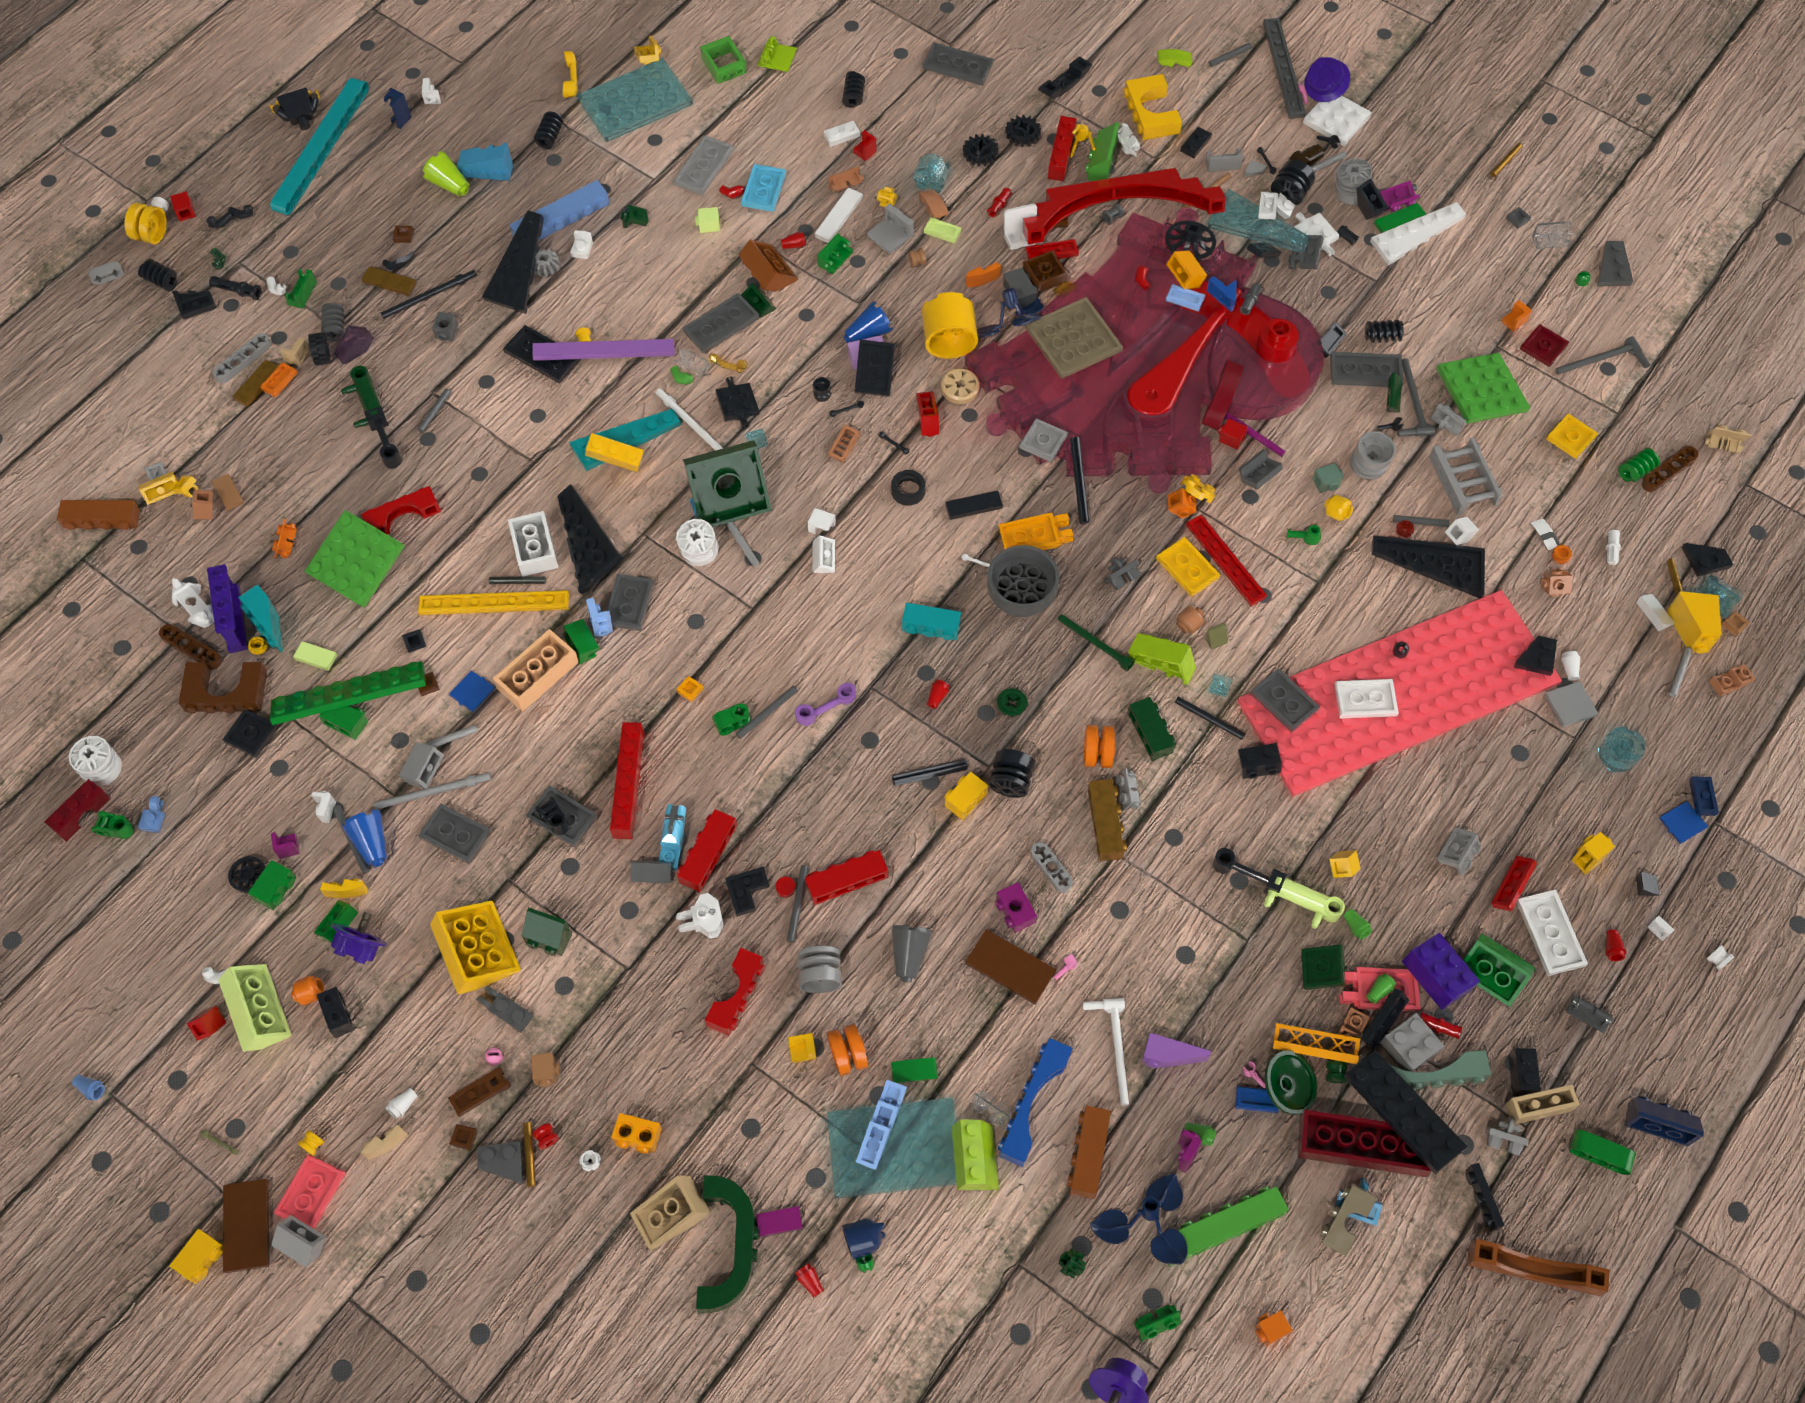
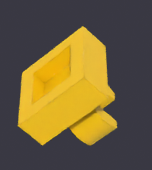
M182 476L172 490L177 494H184L185 497L192 498L193 496L189 493V489L198 490V487L194 484L197 480L192 476Z

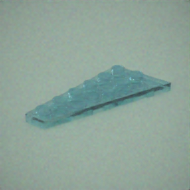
M1230 189L1225 194V211L1213 214L1208 221V228L1301 253H1303L1309 242L1308 235L1278 217L1275 220L1258 218L1259 206Z

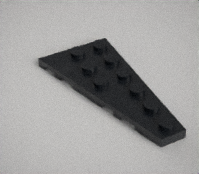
M527 210L482 296L485 301L527 314L526 305L527 300L530 298L529 289L533 282L536 266L535 256L539 249L538 240L541 236L544 222L542 214Z
M570 484L557 498L565 521L564 529L567 531L570 556L575 566L576 572L574 574L579 584L578 592L583 595L616 566L623 557L576 488Z
M1373 535L1371 555L1479 599L1484 598L1485 548Z

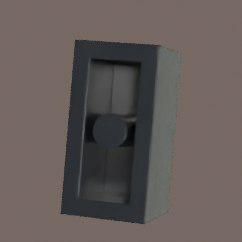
M1515 1048L1508 1055L1513 1096H1524L1540 1092L1541 1084L1536 1049Z

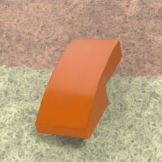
M995 262L987 266L985 270L980 266L970 270L966 274V286L968 288L976 287L996 280L1001 275V265Z

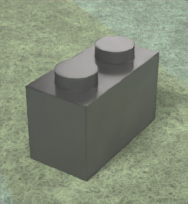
M1022 267L1003 274L1005 290L1015 288L1021 308L1028 306L1037 299V287L1032 285L1029 274L1025 273Z

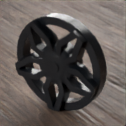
M247 856L240 858L229 869V883L236 891L248 893L252 888H248L249 883L254 885L253 881L259 878L257 875H260L266 866L256 857ZM250 861H255V862H257V863H259V864L254 865V866L252 867V864H251ZM241 864V869L235 871L237 866ZM233 879L239 881L238 887L234 884Z

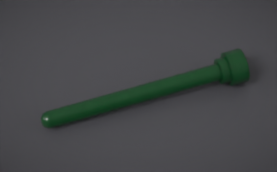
M1058 616V620L1117 660L1120 668L1126 672L1132 668L1135 663L1133 657L1130 655L1126 656L1125 654L1121 655L1066 616Z

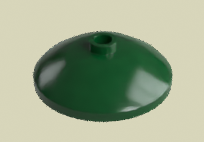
M1281 1051L1273 1055L1266 1065L1264 1075L1268 1096L1273 1104L1282 1112L1290 1115L1302 1114L1304 1109L1309 1110L1316 1098L1317 1082L1314 1071L1308 1061L1300 1054L1294 1053V1051Z

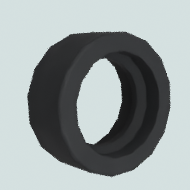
M914 470L898 472L891 481V494L894 500L905 506L918 504L925 495V480L923 476ZM905 481H912L919 486V490L913 494H903L898 490V485Z

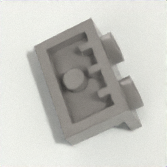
M1455 827L1437 857L1438 862L1455 867L1460 875H1464L1465 871L1471 867L1475 854H1478L1481 849L1478 835Z

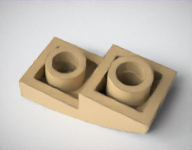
M396 1125L386 1132L382 1141L377 1136L368 1140L363 1146L361 1153L368 1160L379 1157L397 1146L408 1134L400 1126Z

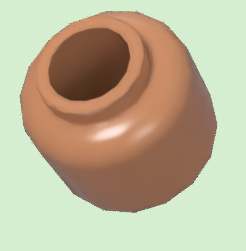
M1188 606L1177 615L1176 624L1183 633L1193 634L1204 625V613L1199 607Z

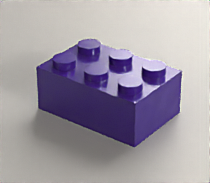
M1440 933L1411 950L1401 961L1441 1010H1444L1471 992L1480 982Z

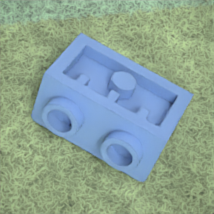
M594 598L586 599L595 637L606 636L613 632L610 612H601L600 606L595 604Z

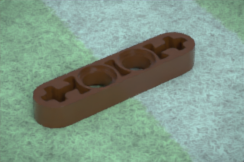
M1686 446L1655 468L1643 479V489L1648 492H1654L1692 465L1699 455L1697 449L1692 446ZM1672 462H1678L1681 467L1673 466ZM1659 471L1667 472L1668 476H1662Z
M166 624L160 628L159 636L161 639L196 662H205L210 670L217 669L221 665V657L210 647L171 624ZM167 632H168V633H171V632H172V634H173L175 637H174V639H173L172 636H170V635H168V634L165 635V634H166ZM182 639L188 640L186 645H178ZM196 648H202L200 654H193V651ZM206 656H208L211 659L215 658V661H208Z

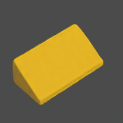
M172 471L145 482L138 487L147 505L175 494L172 488L178 481Z

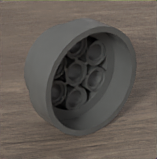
M1027 545L1009 547L997 554L989 566L987 577L989 596L995 605L1012 616L1029 617L1040 613L1052 604L1057 595L1059 585L1058 567L1051 556L1039 548Z

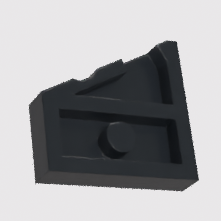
M1684 543L1681 547L1697 577L1730 569L1734 565L1725 549Z
M1537 636L1517 660L1514 668L1551 676L1554 669L1557 640Z

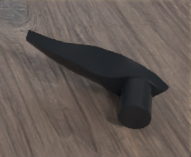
M412 252L407 256L400 257L393 262L385 259L382 265L388 270L398 269L405 265L413 257L414 253Z

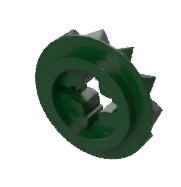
M1005 689L998 695L997 706L1004 716L1009 715L1013 718L1016 715L1020 716L1026 710L1027 698L1018 689ZM1009 700H1011L1012 702L1017 701L1015 703V707H1013L1012 705L1008 706Z

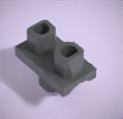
M1116 557L1112 558L1111 566L1108 567V570L1110 572L1115 570L1116 572L1104 579L1105 583H1111L1114 589L1118 590L1126 585L1121 577L1122 575L1126 574L1130 582L1138 578L1140 574L1136 568L1139 565L1137 560L1123 567L1122 565L1126 563L1124 558L1121 560Z

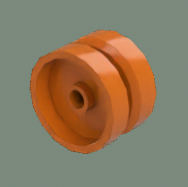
M1086 725L1084 767H1095L1097 757L1099 756L1101 768H1112L1115 755L1114 726L1104 725L1099 737L1097 725Z
M855 1023L844 1026L845 1040H843L840 1031L837 1029L826 1032L840 1077L851 1073L850 1059H852L853 1065L858 1071L868 1068L865 1046Z

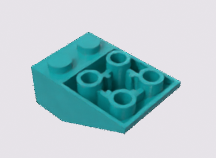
M257 584L238 597L242 603L240 607L252 624L254 623L258 632L266 638L272 649L276 647L281 653L283 652L279 614L268 596Z

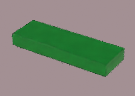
M1415 203L1376 219L1374 225L1380 233H1383L1427 214L1418 203Z

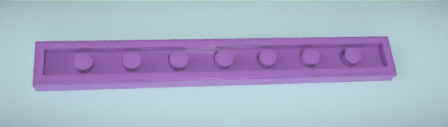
M674 339L532 343L533 360L675 356Z

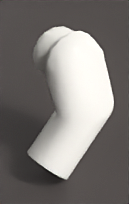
M206 967L203 969L202 975L205 981L219 984L218 979L227 969L218 972L211 967Z

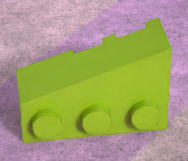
M1137 633L1129 649V654L1135 659L1136 664L1153 671L1157 668L1166 672L1165 676L1169 678L1173 675L1182 679V683L1188 685L1196 669L1191 648L1185 643H1177L1166 638L1160 639L1149 634Z

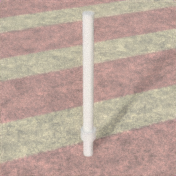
M661 388L656 391V394L663 400V403L668 408L673 409L715 451L723 449L676 404V400L672 396H668Z

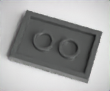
M617 574L607 611L610 612L612 627L641 631L654 586L653 579Z
M1279 668L1253 688L1250 693L1291 733L1320 709V706Z
M550 785L526 815L528 820L574 848L598 817L595 812ZM550 796L555 799L569 824L568 831L563 835L554 834L535 809V806H540L548 801ZM562 821L556 822L555 825L560 824Z
M440 803L418 836L420 839L470 864L490 835L491 830Z

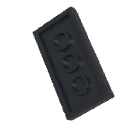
M526 325L503 348L504 353L559 384L581 360H533L532 343L557 342Z

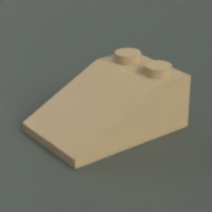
M676 1176L630 1214L647 1247L652 1251L693 1227L711 1212L691 1176Z

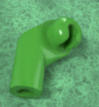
M678 366L670 368L676 383L686 385L693 382V376L680 372Z

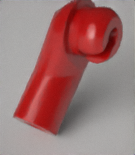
M1142 265L1136 270L1135 281L1146 291L1151 286L1145 279L1149 269Z

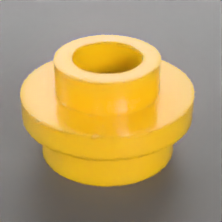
M253 637L248 644L249 651L254 655L263 654L268 648L267 641L262 637Z

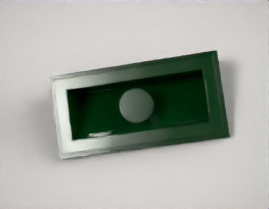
M751 283L741 294L759 314V318L776 309L759 286Z
M1392 373L1388 379L1387 412H1400L1402 377L1397 373Z

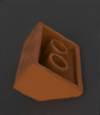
M750 239L739 253L740 258L743 260L742 263L749 268L751 275L758 280L760 287L765 291L776 292L798 280L771 244Z

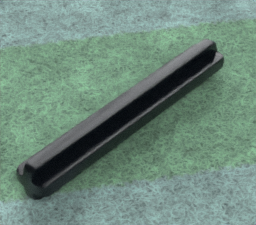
M960 759L893 774L892 782L894 786L960 772L967 770L968 764L966 759Z

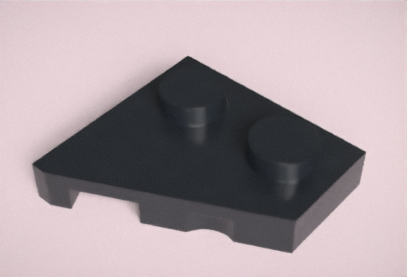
M172 291L183 320L217 308L210 291H188V294Z

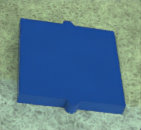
M471 670L449 693V696L455 699L460 706L463 705L471 712H474L493 692L495 687L488 683L484 677H480Z
M1688 801L1659 818L1667 827L1668 833H1671L1680 844L1708 828L1703 819L1696 815V811Z

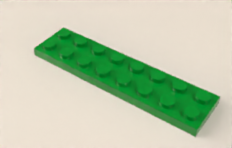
M410 662L401 667L395 666L388 670L375 671L362 677L355 676L350 680L336 681L323 687L316 686L311 690L297 691L288 696H278L271 700L270 721L272 725L426 686L423 662Z

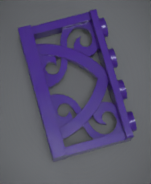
M225 564L207 568L215 631L217 634L221 633L225 639L227 650L230 654L248 650L244 614L240 607L242 603L238 598L241 596L240 586L238 583L233 584Z

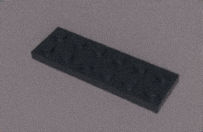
M1376 1050L1345 1073L1344 1078L1435 1175L1467 1149L1468 1146Z

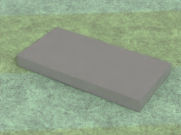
M704 135L673 180V184L703 196L734 151V146Z

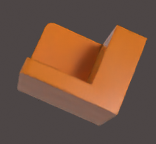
M1518 300L1514 303L1511 312L1503 317L1501 322L1514 332L1528 321L1532 310L1522 301Z

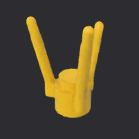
M1077 124L1076 128L1072 131V134H1075V142L1070 152V158L1073 157L1078 142L1086 140L1087 137L1092 150L1095 151L1092 132L1089 131L1086 125Z

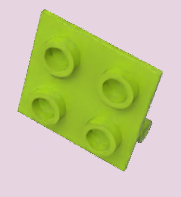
M771 36L765 44L757 66L788 72L797 48L778 44L777 38Z

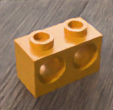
M619 1113L611 1138L617 1147L628 1149V1146L633 1147L642 1154H648V1152L655 1153L662 1127L657 1122ZM624 1129H631V1133L628 1136H621V1132ZM649 1133L652 1135L649 1141H641L644 1134Z

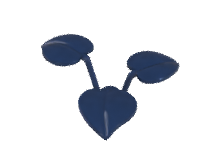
M1015 288L1003 290L1002 296L1004 301L1001 302L1000 323L977 329V336L988 337L1000 331L999 329L1003 326L1005 306H1007V309L1016 308L1015 315L1019 316V318L1012 321L1014 326L1026 325L1041 319L1037 312L1043 310L1044 306L1038 298L1028 306L1021 308Z
M1176 1174L1164 1176L1149 1186L1146 1198L1142 1202V1209H1138L1137 1214L1129 1224H1127V1216L1116 1209L1103 1212L1090 1223L1092 1231L1098 1238L1109 1244H1120L1129 1238L1128 1228H1131L1142 1215L1148 1221H1155L1159 1236L1151 1241V1253L1158 1261L1166 1264L1180 1265L1187 1258V1244L1183 1235L1175 1229H1168L1163 1234L1159 1223L1160 1207L1164 1211H1173L1182 1204L1183 1193Z

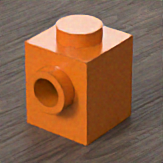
M1281 1310L1273 1315L1270 1312L1258 1318L1260 1322L1255 1326L1257 1338L1261 1343L1264 1342L1266 1347L1293 1331Z

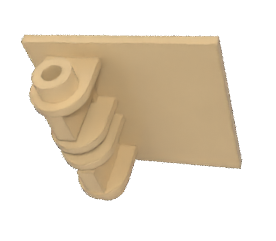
M1719 425L1704 435L1709 437L1705 438L1704 444L1707 447L1721 450L1724 443V451L1738 453L1742 452L1743 445L1740 444L1752 437V435L1747 434L1745 430L1737 429L1733 431L1728 430L1726 426Z

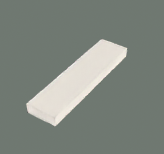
M848 188L815 232V238L829 243L862 200L863 194Z

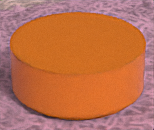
M1565 545L1556 546L1552 552L1553 560L1559 564L1569 562L1572 557L1571 549Z

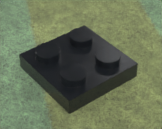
M243 710L222 740L224 743L257 759L279 727L277 724L272 725L271 721L249 710Z

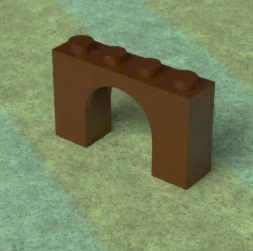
M186 662L179 697V705L185 712L234 713L242 712L243 710L251 712L261 711L267 677V669L262 662H243L238 686L232 692L223 696L208 694L211 670L205 662Z

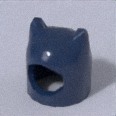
M863 1218L859 1221L842 1225L852 1260L872 1254L880 1248L882 1239L886 1237V1234L881 1232L884 1229L883 1222L876 1223L870 1218Z

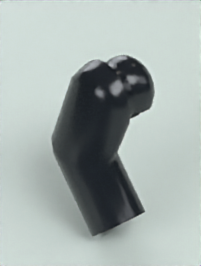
M245 205L244 210H239L232 206L228 209V212L238 219L251 217L254 213L251 205Z

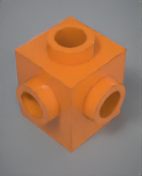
M1181 488L1168 494V510L1180 518H1186L1196 513V497L1192 496L1185 489Z

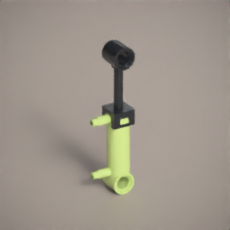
M1228 848L1219 849L1215 855L1213 868L1218 873L1225 874L1234 869L1267 884L1264 893L1267 894L1264 903L1265 907H1270L1274 898L1277 899V896L1315 912L1311 927L1314 929L1318 927L1322 918L1327 922H1336L1344 912L1345 905L1339 897H1328L1286 878L1287 874L1274 869L1271 877L1235 862V854ZM1224 858L1229 863H1222L1220 859ZM1329 907H1334L1337 912L1330 911Z

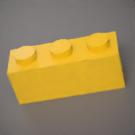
M591 433L586 447V456L637 473L644 452L642 449Z

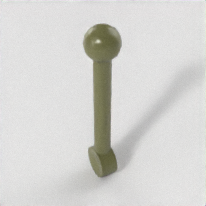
M208 1130L201 1131L202 1138L210 1139L235 1155L239 1152L210 1135Z

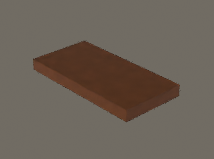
M987 929L965 961V965L1034 1005L1037 1004L1056 973L1055 968Z
M261 1179L223 1185V1272L232 1273L269 1267V1180Z

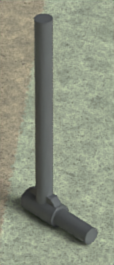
M1631 336L1625 340L1624 346L1557 367L1555 372L1558 375L1625 352L1636 356L1643 368L1649 367L1650 363L1634 336Z
M1404 358L1402 359V366L1418 425L1411 429L1397 430V436L1415 435L1417 437L1434 435V425L1425 421L1409 360Z

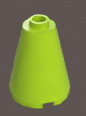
M439 151L437 152L438 156L430 157L423 168L425 174L422 177L459 197L465 196L469 191V183L445 152Z

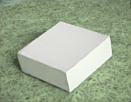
M1659 915L1647 926L1662 941L1674 931Z

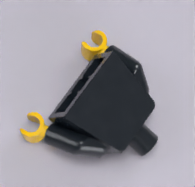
M305 87L277 96L278 101H275L276 104H269L272 112L285 122L290 121L291 125L299 124L301 130H308L310 128L308 121L314 119L313 114L317 111L320 96L318 89L315 92H310Z

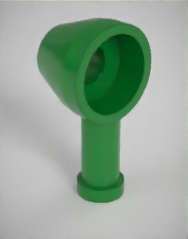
M1311 525L1305 531L1287 529L1286 538H1302L1308 545H1317L1322 537L1321 530L1317 525Z

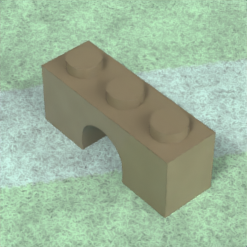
M1354 1183L1350 1187L1346 1185L1341 1194L1343 1198L1341 1205H1336L1330 1215L1333 1217L1330 1226L1326 1224L1320 1234L1323 1237V1244L1345 1257L1356 1239V1234L1349 1231L1344 1225L1346 1217L1349 1214L1358 1213L1367 1218L1377 1199L1374 1194Z

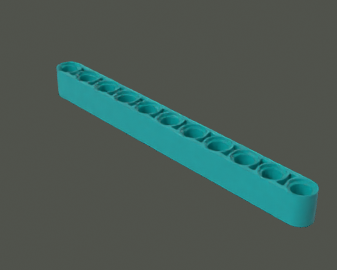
M352 77L347 81L273 196L270 203L272 211L285 215L292 213L369 90L368 82Z

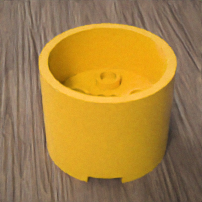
M945 292L937 294V298L929 302L926 301L923 304L922 320L925 346L931 355L938 358L953 359L967 355L975 349L978 343L972 300L963 297L961 293Z

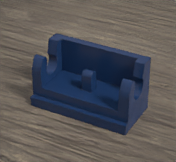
M390 88L389 92L384 96V102H387L388 99L391 100L389 105L394 113L391 123H394L396 120L397 128L401 129L411 118L404 94Z

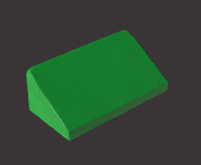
M338 900L314 933L332 943L336 930L331 925L336 923L349 926L358 914V911L350 904Z

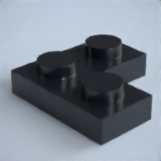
M764 867L725 878L737 917L756 911L751 895L752 892L770 887Z

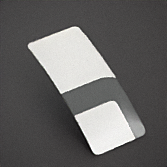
M1544 519L1531 522L1542 538L1547 550L1554 549L1560 545L1556 535Z

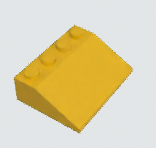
M493 901L436 912L430 926L457 994L478 990L520 972L521 968Z

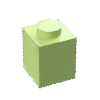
M718 207L698 209L695 223L696 226H699L700 233L720 231Z

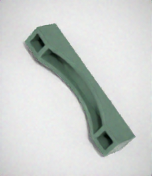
M1486 1050L1464 1052L1451 1065L1432 1072H1410L1391 1066L1413 1090L1423 1089V1086L1441 1088L1444 1084L1461 1086L1465 1082L1482 1084L1491 1075Z

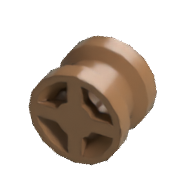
M919 248L917 251H908L912 268L920 264L922 266L926 265L923 248Z

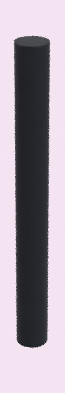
M1177 697L1175 701L1177 705L1241 740L1245 737L1246 733L1181 697Z

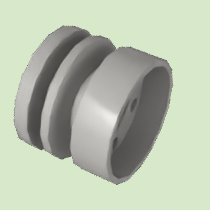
M1354 158L1343 161L1338 166L1336 171V195L1340 201L1350 205L1358 204L1356 188L1367 180L1372 179L1373 171L1369 162Z
M1381 432L1364 434L1359 439L1350 458V466L1353 472L1366 480L1380 478L1394 458L1396 452L1395 444L1390 437Z
M812 946L798 952V968L802 971L798 973L799 989L808 993H827L841 988V971L838 969L841 966L839 960L840 950L831 946Z

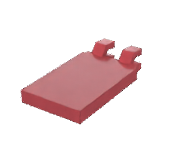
M1356 967L1354 971L1345 972L1346 985L1352 984L1353 992L1343 991L1342 995H1339V1004L1354 1003V1007H1357V1009L1381 1010L1388 995L1376 1004L1371 1003L1366 995L1369 993L1378 975L1381 976L1385 973L1396 982L1394 989H1399L1409 999V1002L1402 1011L1419 1012L1421 1008L1418 981L1408 969Z

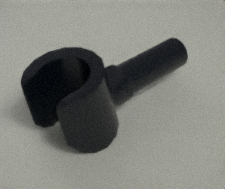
M1332 135L1331 137L1317 136L1318 140L1329 142L1334 149L1338 147L1337 143H1341L1337 135Z
M1396 417L1393 423L1377 426V430L1391 428L1394 431L1400 430L1404 425L1399 424L1402 418Z

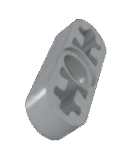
M1035 843L1031 848V858L1056 891L1059 893L1069 892L1072 888V877L1045 843ZM1036 849H1038L1039 851L1044 850L1043 856L1046 859L1044 862L1041 854L1036 855ZM1053 863L1057 866V870L1049 872L1046 869V865ZM1059 873H1060V878H1061V880H1062L1063 882H1064V881H1067L1066 887H1065V885H1061V886L1059 885V884H1060V879L1058 878V874H1059Z

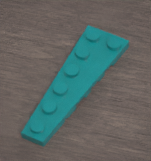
M669 409L595 434L638 447L681 426V421L673 409ZM590 435L569 442L570 447L586 472L605 463L586 456V447Z

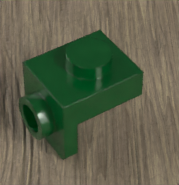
M628 205L620 216L623 228H627L630 223L646 226L648 224L647 209Z

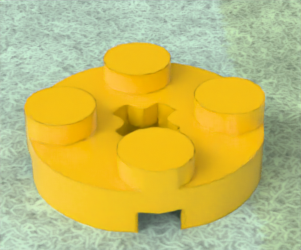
M1194 474L1183 478L1180 484L1181 486L1186 485L1185 490L1199 500L1206 498L1208 499L1207 503L1212 502L1216 490L1213 486L1200 482L1201 479Z

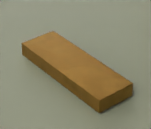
M370 266L362 277L363 283L410 296L417 284L415 279Z
M265 359L232 396L233 399L248 407L262 392L260 386L276 370L278 365Z

